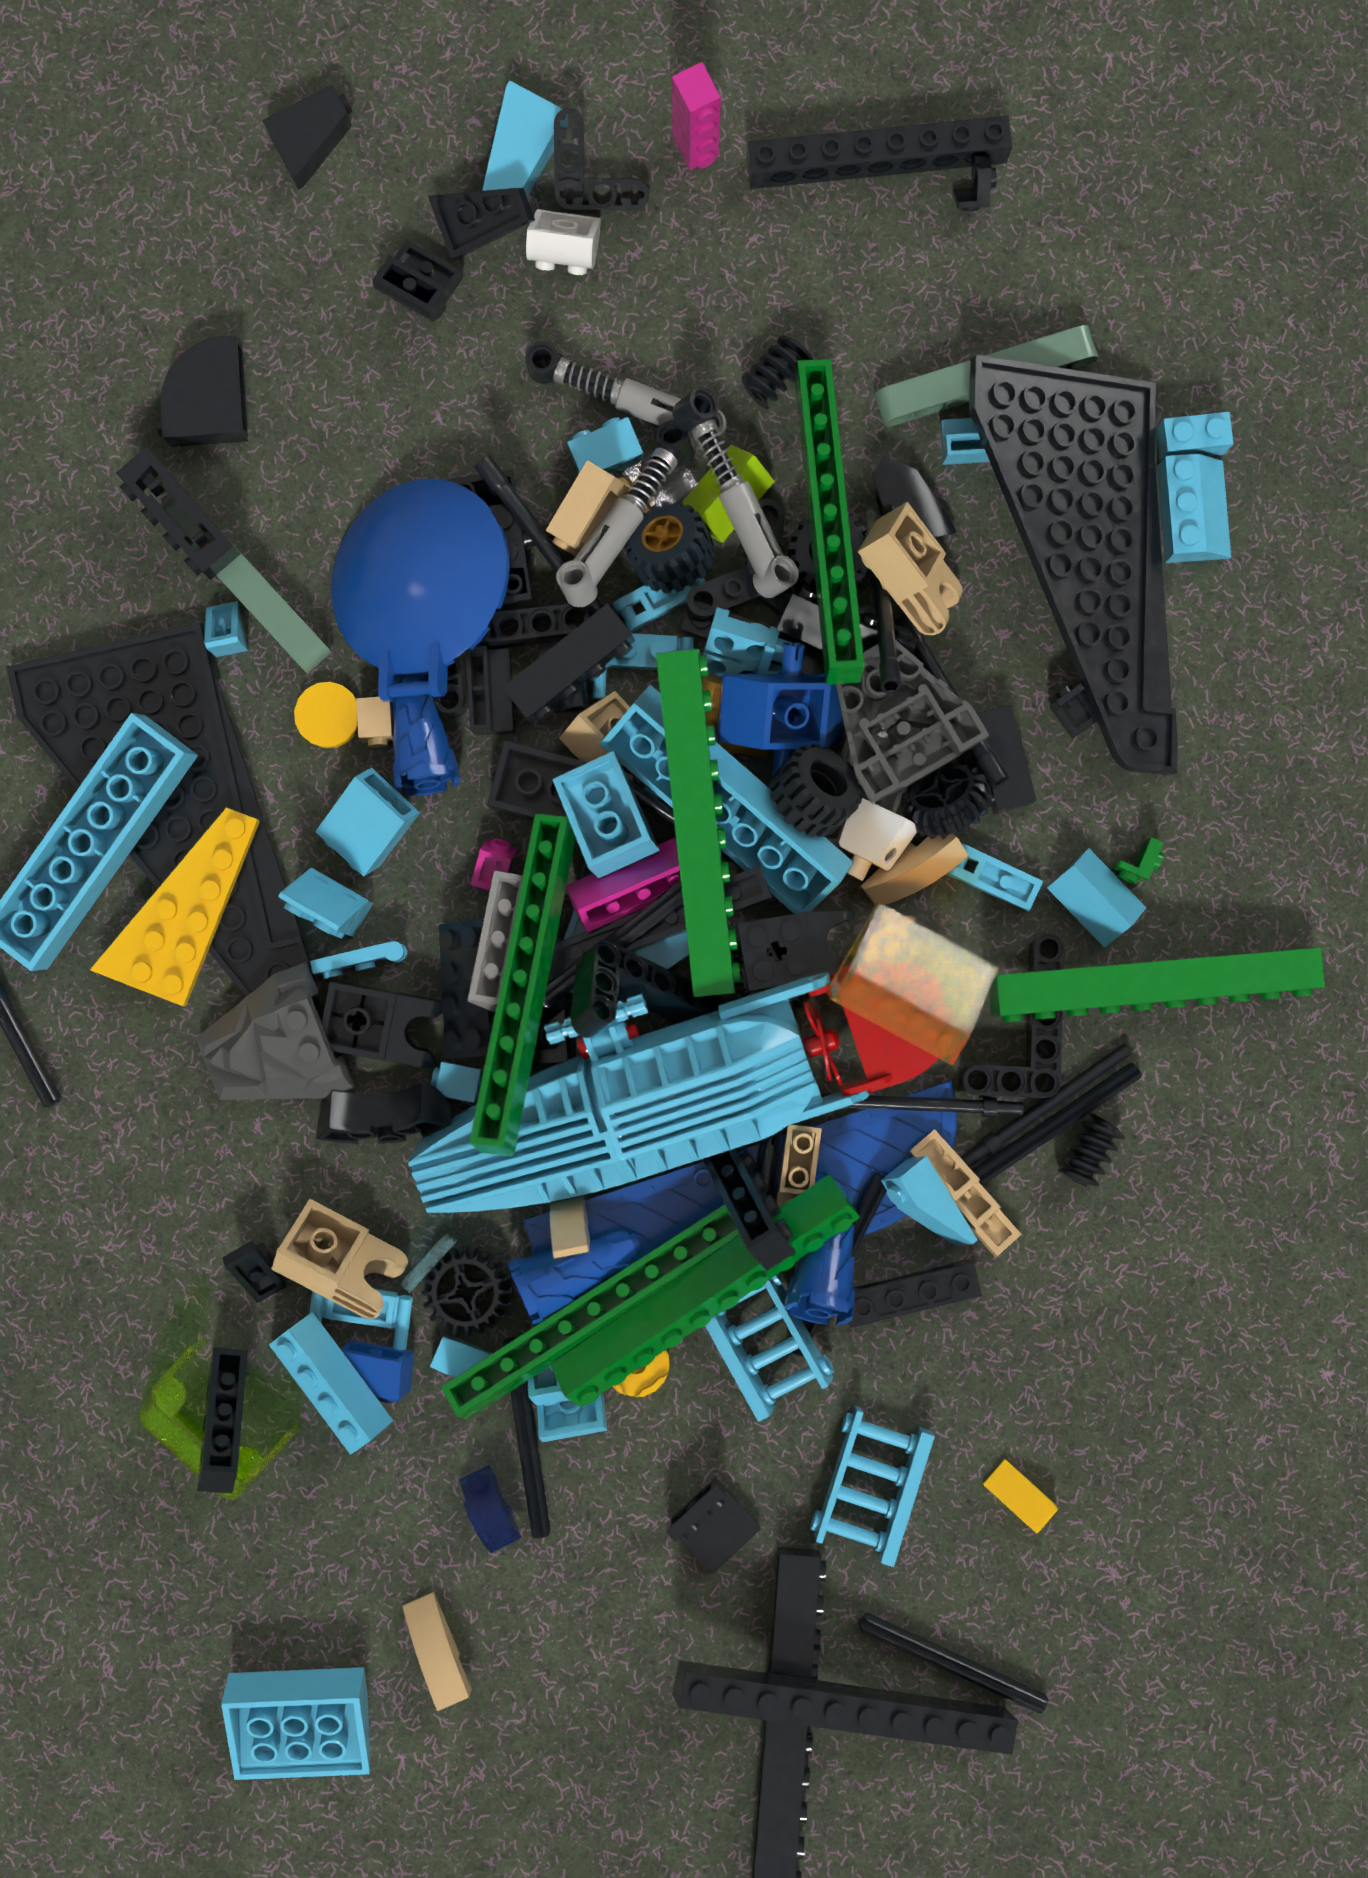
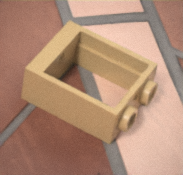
M587 460L546 529L547 532L555 536L552 543L577 556L616 499L622 498L623 495L627 494L629 487L610 473Z

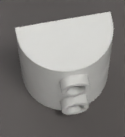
M537 209L534 214L535 221L531 222L527 229V260L536 261L535 267L540 270L555 269V264L568 265L567 271L575 275H584L587 273V268L593 269L597 256L601 218Z

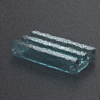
M447 1232L401 1282V1286L409 1293L414 1290L439 1260L446 1255L449 1249L456 1244L458 1239L451 1232Z

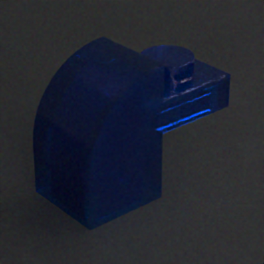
M490 1465L459 1479L466 1500L463 1503L471 1524L481 1542L491 1553L521 1539L513 1511L503 1499L494 1470Z

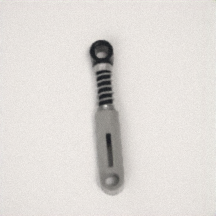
M536 342L526 351L525 360L528 373L532 380L537 383L559 382L562 385L568 383L570 388L576 386L578 391L585 390L587 395L594 393L595 398L601 396L603 401L609 399L611 404L616 405V410L657 426L674 420L673 407L681 400L678 397L626 378L625 381L618 380L617 378L613 380L609 378V374L605 377L601 375L600 371L597 374L592 372V368L587 370L584 369V365L581 367L576 366V362L572 364L571 360L557 353L556 349L547 342ZM540 358H547L551 361L546 368H538L534 365ZM718 409L715 415V422L719 429L716 432H721L719 438L723 441L725 439L727 422L722 411ZM689 432L691 438L695 440L693 433Z
M697 387L673 407L674 421L682 430L693 433L695 441L701 442L699 449L705 450L703 457L709 459L707 466L713 467L711 474L717 475L715 482L721 484L719 499L755 571L753 574L754 587L763 597L774 598L797 583L799 578L798 568L792 559L784 556L749 482H743V477H740L741 474H736L734 469L737 466H733L730 461L733 457H728L726 452L729 449H724L722 445L725 441H721L719 438L721 432H716L719 428L715 422V415L718 412L716 397L710 390Z
M674 420L667 421L658 428L656 433L658 444L651 455L652 460L647 461V466L642 468V473L637 475V480L632 482V487L627 489V494L623 495L622 498L616 499L575 559L564 563L559 568L556 580L570 605L585 607L595 600L598 594L596 585L643 520V512L647 508L646 502H651V495L657 494L655 489L661 488L660 482L666 481L665 475L671 474L675 467L685 466L693 460L696 451L689 432L678 427Z

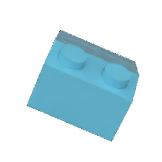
M614 751L552 779L587 866L598 878L660 851L644 812Z

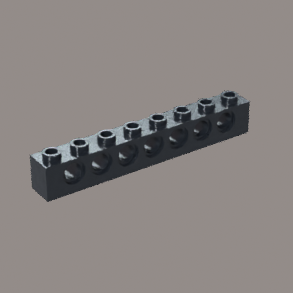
M1009 115L749 141L747 145V166L750 189L974 167V156H987L991 165L1007 164L1012 150Z

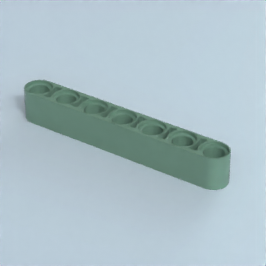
M1087 325L1074 327L985 355L1071 370L1089 365L1099 358L1089 326ZM970 360L878 390L874 395L884 426L891 427L968 403Z
M170 495L160 505L193 541L194 544L191 546L197 552L201 548L192 538L202 530ZM209 531L204 533L211 542L216 540ZM241 553L217 574L218 578L307 674L332 653Z

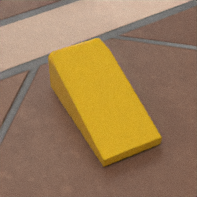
M1005 1458L982 1483L1035 1533H1038L1059 1509L1051 1499Z

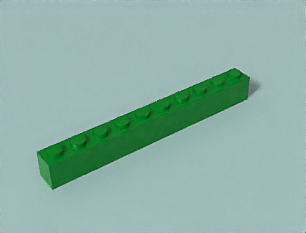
M831 359L802 360L797 363L795 390L826 685L860 683L865 665Z
M699 648L656 653L693 995L694 997L731 994L735 993V983H741L739 962L733 963L731 950L738 949L736 929L729 930L728 916H734L732 895H725L724 883L730 882L729 863L722 862L721 849L727 848L725 828H718L717 815L723 814L721 793L715 794L713 780H719L718 760H711L710 746L716 745L714 725H707L706 711H712L710 690L703 689L702 680L703 676H708L707 656H700Z
M535 814L469 1142L480 1153L514 1157L576 839L570 821L565 816Z
M1321 948L987 976L991 1017L1002 1016V1022L1023 1021L1022 1014L1035 1013V1020L1056 1018L1055 1011L1067 1010L1068 1017L1088 1015V1008L1100 1007V1014L1121 1012L1120 1005L1131 1004L1133 1011L1153 1009L1154 1002H1164L1165 1008L1185 1007V1000L1196 999L1197 1005L1218 1004L1217 997L1228 996L1229 1003L1249 1001V994L1260 993L1261 1000L1281 998V991H1292V997L1313 995L1312 989L1325 988Z
M828 1174L780 1207L782 1213L777 1216L779 1220L783 1218L793 1232L794 1236L790 1238V1241L796 1252L770 1270L766 1271L748 1251L741 1235H739L551 1363L550 1365L564 1396L580 1408L594 1402L601 1393L612 1386L622 1383L628 1375L638 1368L649 1365L660 1353L668 1348L677 1346L688 1334L696 1329L705 1327L716 1315L724 1310L733 1308L744 1296L762 1288L768 1280L778 1273L793 1267L800 1258L809 1252L820 1249L828 1239L837 1233L848 1230L852 1223L861 1217L842 1186L831 1174Z
M726 1205L718 1208L443 1385L441 1389L456 1416L466 1420L550 1367V1364L738 1237L740 1233Z

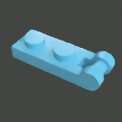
M698 578L695 580L697 584L692 587L687 585L683 591L676 592L673 589L671 593H663L661 589L655 592L649 586L646 587L644 585L618 599L612 605L617 614L621 613L625 620L624 625L632 633L647 623L685 604L689 591L694 586L704 583L705 580L704 578ZM641 602L645 611L636 615L632 606Z
M961 843L969 856L946 875L1029 912L1043 881ZM968 859L977 863L973 873L964 870Z
M391 941L312 960L310 964L312 973L323 975V979L326 980L343 976L342 970L355 967L356 972L375 968L376 961L384 959L396 963L402 962L407 958L408 950L403 944Z

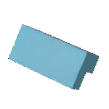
M972 418L946 419L941 421L942 465L990 462Z
M1090 848L1081 854L1047 887L1104 948L1128 930L1146 909L1141 901Z

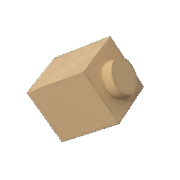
M380 697L356 698L358 738L363 743L368 742V747L388 746V741H393L394 732L392 701L383 702Z

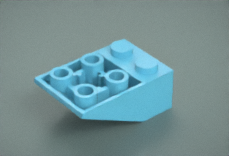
M313 868L307 870L281 891L278 896L286 901L283 908L301 918L314 922V926L341 939L345 934L351 937L355 936L373 905L371 901Z

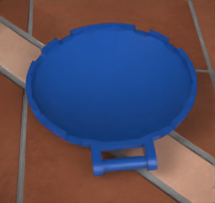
M419 479L406 482L386 491L366 506L357 516L338 549L331 582V599L335 619L343 637L353 651L371 665L379 668L378 694L383 702L394 701L396 697L426 694H431L432 697L445 696L447 693L448 666L455 663V658L468 648L472 650L483 639L490 629L487 627L494 616L496 609H501L506 595L510 564L504 530L493 515V510L483 499L464 486L451 481ZM429 674L428 681L397 684L398 677Z

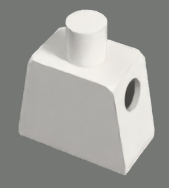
M862 798L861 803L858 805L859 808L846 820L839 840V847L853 854L851 859L853 864L847 874L861 881L864 880L871 864L886 871L890 870L917 833L916 824L877 804H871L870 801Z

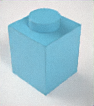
M441 1062L440 1068H434L431 1085L435 1086L444 1097L475 1103L478 1100L484 1070Z

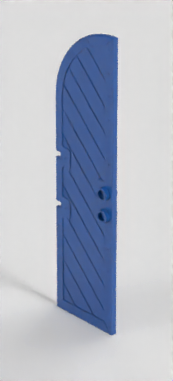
M952 1081L901 1096L956 1099ZM864 1108L809 1126L822 1128L815 1183L831 1174L842 1188L847 1191V1196L852 1199V1204L856 1209L874 1173L878 1172L887 1176L906 1159L913 1158L909 1151L934 1129L953 1149L957 1130V1112ZM782 1135V1136H781V1143H780V1150H779V1158H778V1165H777V1172H776V1179H775V1186H774V1193H773V1195H776L777 1181H778L779 1168H780V1163H781V1157H782V1151H783V1145H784L785 1135ZM760 1143L739 1149L741 1153L747 1150L756 1164H758ZM704 1161L584 1200L589 1222L590 1240L618 1230H626L629 1235L635 1233L642 1248V1252L637 1253L638 1260L725 1205ZM887 1191L865 1235L885 1228L907 1215L890 1201ZM550 1211L524 1219L523 1222L534 1255L552 1250Z

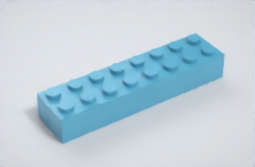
M649 685L599 745L608 753L614 751L623 766L673 808L661 696L654 687ZM716 742V745L710 746L711 760H718L719 780H713L715 794L721 793L723 814L717 815L718 828H725L727 848H723L721 851L745 871L760 866L770 893L794 914L811 912L841 883L853 861L826 837H818L816 834L809 836L805 831L799 832L794 829V825L788 824L784 820L785 817L778 813L775 808L777 805L770 796L772 791Z
M131 713L1 898L0 948L30 971L47 970L196 760L198 754L146 715Z

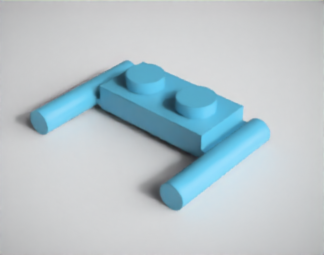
M632 634L635 642L631 644L632 650L619 660L613 658L605 667L658 670L656 653L693 649L694 638ZM607 669L602 675L593 680L592 699L601 700L605 697Z
M375 1289L382 1295L383 1309L378 1317L367 1319L312 1291L309 1314L313 1312L321 1324L322 1318L383 1328H394L393 1348L406 1350L413 1297L409 1295L397 1296L398 1292Z

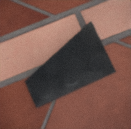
M524 188L428 196L451 259L461 258L535 221Z

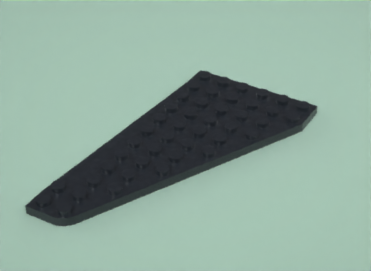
M975 355L970 359L969 413L1078 677L1086 688L1084 691L1109 752L1119 766L1131 772L1162 775L1177 774L1178 736L1176 708H1172L1155 466L1156 383Z
M197 622L6 666L17 718L76 790H78L131 713L146 715L198 754L196 760L129 855L158 889L226 808L258 819L260 821L208 951L245 997L273 974L307 962L316 984L315 975L312 973L310 958L296 915L283 908L286 901L278 897L280 892L286 888L210 659L209 651L204 643L205 633L203 624ZM319 993L311 996L313 1002L320 1000Z

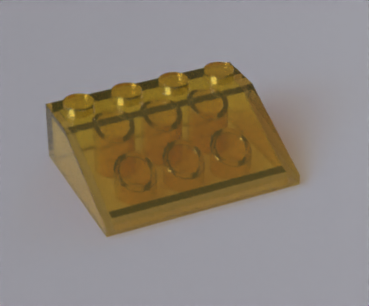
M877 902L826 992L834 1002L953 1065L972 1033L998 967L886 905Z

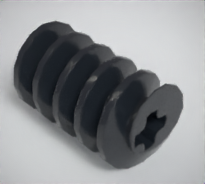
M781 335L777 340V345H772L768 349L769 355L763 354L760 357V364H753L750 368L751 374L745 373L741 378L749 396L765 409H769L765 400L767 397L775 402L778 400V396L774 391L775 388L783 392L787 390L784 379L792 383L795 382L792 370H797L798 361L814 360L802 344L786 335Z
M1089 1112L1095 1123L1087 1121L1083 1123V1127L1089 1134H1077L1076 1138L1082 1146H1070V1150L1076 1158L1064 1157L1063 1161L1069 1167V1170L1059 1168L1057 1171L1084 1187L1088 1185L1098 1187L1099 1182L1093 1175H1105L1106 1171L1100 1166V1162H1112L1106 1151H1118L1119 1148L1112 1140L1113 1138L1124 1140L1125 1136L1118 1127Z

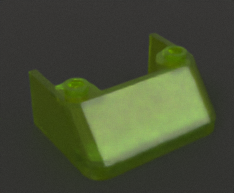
M204 1339L195 1342L187 1348L155 1384L139 1410V1420L142 1426L197 1476L199 1475L203 1430L180 1410L186 1401L187 1391L177 1376L207 1344ZM295 1424L265 1457L252 1447H240L238 1473L233 1493L217 1494L228 1500L240 1497L301 1427Z

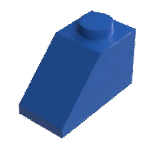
M351 1340L341 1348L349 1362L380 1401L386 1403L397 1402L411 1390L414 1351L397 1350L392 1347Z

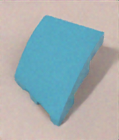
M551 1366L528 1380V1396L537 1405L539 1439L542 1442L607 1431L603 1393L594 1402L580 1408L564 1396Z

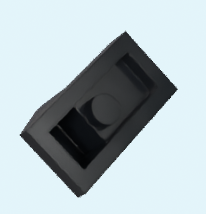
M251 1241L222 1257L225 1268L257 1303L287 1287L281 1274L272 1270L274 1261L263 1242L256 1246Z

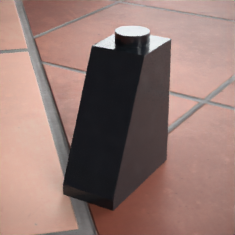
M333 85L262 120L298 190L306 185L352 127L348 114L353 111L345 95L341 94L338 96Z

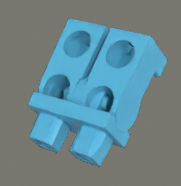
M717 607L703 655L707 656L708 674L722 677V674H778L781 672L782 666L771 663V660L782 663L783 643L789 642L778 638L779 630H776L777 628L770 626L769 629L759 623H747L728 617L730 611Z

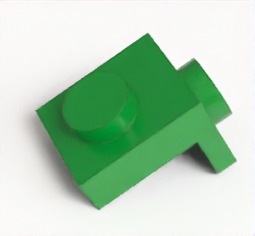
M1152 837L1145 840L1134 866L1119 860L1113 864L1112 870L1119 872L1118 878L1128 883L1137 884L1138 881L1148 880L1152 870L1157 871L1162 863L1164 853L1160 850L1164 842Z

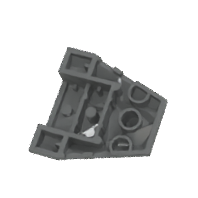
M896 640L897 661L900 665L901 689L898 692L887 694L881 690L878 644L863 652L865 666L860 683L835 684L854 774L871 804L901 791L961 756L962 753L990 736L973 706L965 699L962 701L947 688L948 685L943 680L935 678L923 667L924 664Z
M307 962L273 974L234 1008L196 1037L219 1100L323 1099L331 1091L342 1092L354 1087L343 1055L334 1057L311 996L319 992Z

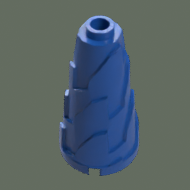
M426 674L398 677L397 684L427 681ZM431 694L396 697L392 701L395 762H393L394 789L401 794L402 787H404L407 796H423L447 791L446 782L450 780L452 781L453 788L456 787L461 781L460 771L454 751L450 749L434 697Z
M851 1225L848 1230L837 1233L828 1239L820 1249L809 1252L798 1260L794 1277L790 1279L784 1309L785 1311L790 1310L789 1315L808 1322L828 1325V1319L832 1316H837L836 1325L847 1324L852 1321L855 1300V1288H852L855 1257H852L854 1225Z
M618 1230L590 1240L589 1252L554 1258L553 1251L550 1250L522 1259L518 1257L507 1262L510 1271L518 1268V1270L511 1272V1275L534 1326L543 1322L548 1316L556 1313L576 1298L602 1284V1281L633 1264L634 1261L638 1260L637 1253L642 1252V1248L635 1233L629 1235L626 1230Z

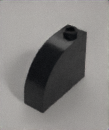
M236 335L214 337L193 345L183 352L169 369L161 392V417H157V430L159 436L163 437L170 447L248 442L243 346Z

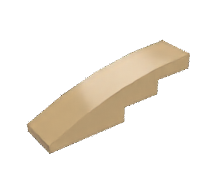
M935 1129L909 1151L913 1157L927 1155L969 1227L995 1258L1022 1235L1001 1212V1206L978 1182L980 1179Z

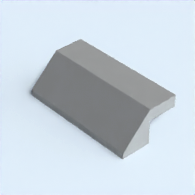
M494 871L468 996V1002L494 1013L496 1012L523 875Z

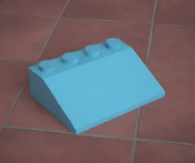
M364 1667L228 1673L221 1706L234 1780L370 1774L368 1691Z

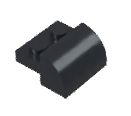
M407 239L395 257H388L372 281L374 289L433 322L440 318L446 310V302L462 281L463 271Z

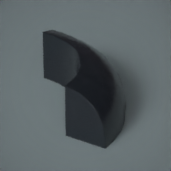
M424 1081L404 1090L381 1094H353L331 1091L326 1097L319 1115L316 1139L358 1144L359 1139L378 1138V1142L384 1144L406 1141V1135L421 1132V1136L426 1137L451 1125L450 1106L444 1095L435 1086Z

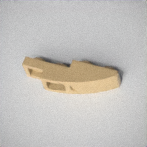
M793 1124L787 1126L776 1188V1203L779 1208L815 1184L822 1128Z

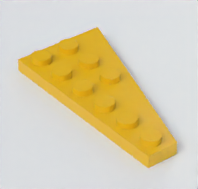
M226 808L98 959L90 971L186 1007L260 821Z

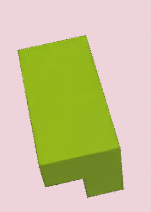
M730 445L727 448L729 451L726 453L729 458L733 457L730 461L733 466H737L734 469L736 474H741L740 477H743V482H749L759 501L775 482L754 454ZM711 467L682 503L684 506L689 504L694 508L695 512L698 511L711 538L723 543L734 528L719 499L721 484L715 482L717 475L711 474L713 467Z

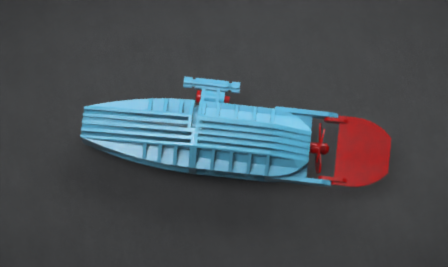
M898 960L872 961L830 975L824 972L720 1005L717 1011L639 1036L636 1024L627 1026L624 1021L629 1019V1015H632L634 1018L648 1013L645 999L642 994L627 998L625 1003H623V1000L618 1001L615 1020L592 1038H577L580 1056L546 1068L529 1077L514 1157L480 1153L469 1143L477 1107L476 1103L453 1117L450 1126L417 1142L408 1165L412 1168V1176L415 1178L417 1189L421 1193L422 1202H428L425 1208L427 1213L496 1210L581 1196L632 1182L762 1140L776 1134L788 1125L863 1101V1099H867L871 1092L905 1082L924 1072L942 1055L954 1033L935 974L916 964ZM837 989L866 1077L843 1085L840 1088V1092L821 1097L810 1058L823 1054L828 1081H832L831 1070L838 1085H842L838 1071L829 1054L830 1051L838 1049L840 1041L835 1031L832 1029L825 1030L821 1015L810 999L804 1001V1008L816 1034L803 1038L797 1019L794 1017L789 998L808 993L809 996H817ZM571 1017L564 1019V1023L561 1024L559 1021L544 1025L546 1037L550 1045L566 1040L565 1036L568 1035L570 1038L579 1036L571 1025Z

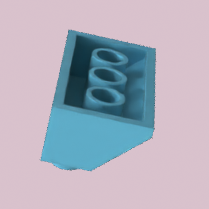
M313 1312L269 1344L350 1455L370 1442L393 1422V1419Z

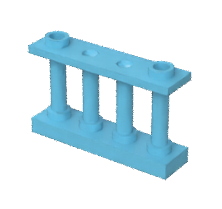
M781 1272L768 1280L762 1288L750 1292L739 1300L741 1302L767 1289L776 1307L737 1327L730 1325L725 1316L726 1310L712 1318L705 1326L758 1422L772 1414L776 1407L774 1404L776 1398L815 1378L821 1388L824 1389L831 1383L833 1379L832 1373H834L830 1360L826 1355L821 1356L803 1321L789 1315L790 1310L785 1311L784 1306L787 1293L782 1286L784 1280ZM783 1318L792 1337L755 1356L747 1355L742 1346L743 1339ZM800 1348L809 1366L771 1386L764 1385L758 1375L759 1369Z
M854 1406L852 1414L847 1412L841 1428V1432L846 1433L822 1510H815L810 1529L815 1531V1541L821 1544L823 1543L826 1531L873 1546L875 1551L879 1552L880 1563L894 1567L935 1436L931 1430L919 1426L916 1434L911 1433L908 1436L862 1421L863 1410L861 1407ZM856 1435H864L905 1449V1453L909 1454L906 1467L900 1466V1468H896L851 1453ZM849 1466L894 1481L895 1485L899 1486L896 1499L890 1498L887 1501L842 1486L841 1483L846 1467ZM836 1499L885 1514V1518L889 1519L886 1531H880L878 1534L831 1518Z

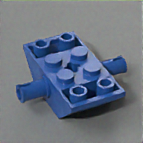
M789 642L783 643L782 671L778 674H722L717 740L719 742L762 750L774 749L771 775L794 753L795 749L801 748L803 745L819 744L823 748L842 740L844 721L836 685H826L825 674H802L805 645L792 642L791 645Z

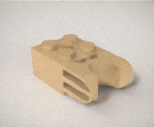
M906 502L876 520L859 548L858 553L864 565L873 571L880 580L882 588L889 592L917 630L924 635H936L942 632L947 625L949 619L947 608L958 603L963 591L962 585L944 562L945 551L910 504Z
M309 1199L277 1250L272 1270L364 1318L373 1319L378 1317L383 1309V1298L377 1290L366 1282L364 1276L370 1273H378L389 1278H395L404 1272L408 1265V1259L406 1254L398 1248L369 1234V1229Z

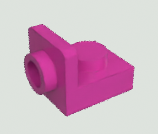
M486 839L479 851L471 885L490 891L494 871L510 873L512 862L518 849L503 839Z

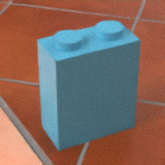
M370 768L354 777L315 832L324 840L327 846L339 853L353 870L359 872L364 877L381 866L420 812L373 768Z

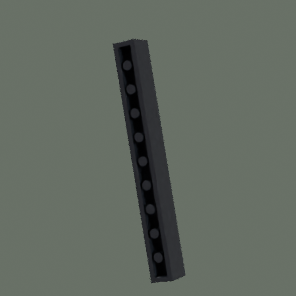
M779 1547L769 1673L818 1680V1664L813 1663L814 1650H820L821 1629H815L816 1616L823 1615L824 1596L818 1595L819 1581L825 1582L826 1561L821 1560L819 1550ZM765 1720L752 1878H802V1871H796L797 1858L803 1859L805 1840L804 1836H799L800 1823L806 1824L807 1802L802 1801L803 1789H809L810 1767H804L805 1754L812 1753L813 1733L807 1732L808 1726Z
M681 1660L678 1661L672 1694L678 1707L682 1709L1010 1755L1013 1754L1018 1720L1006 1708Z

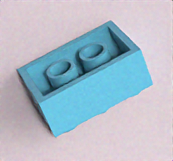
M1201 454L1165 456L1157 466L1165 563L1230 559L1231 548L1223 461Z

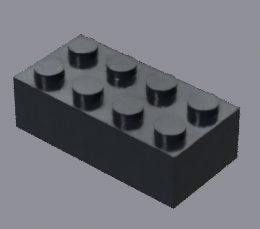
M504 741L487 805L491 810L534 821L535 814L567 817L552 779L588 762ZM624 772L628 779L635 782L633 774Z
M484 919L439 925L445 1058L487 1056L495 1013L468 1002Z

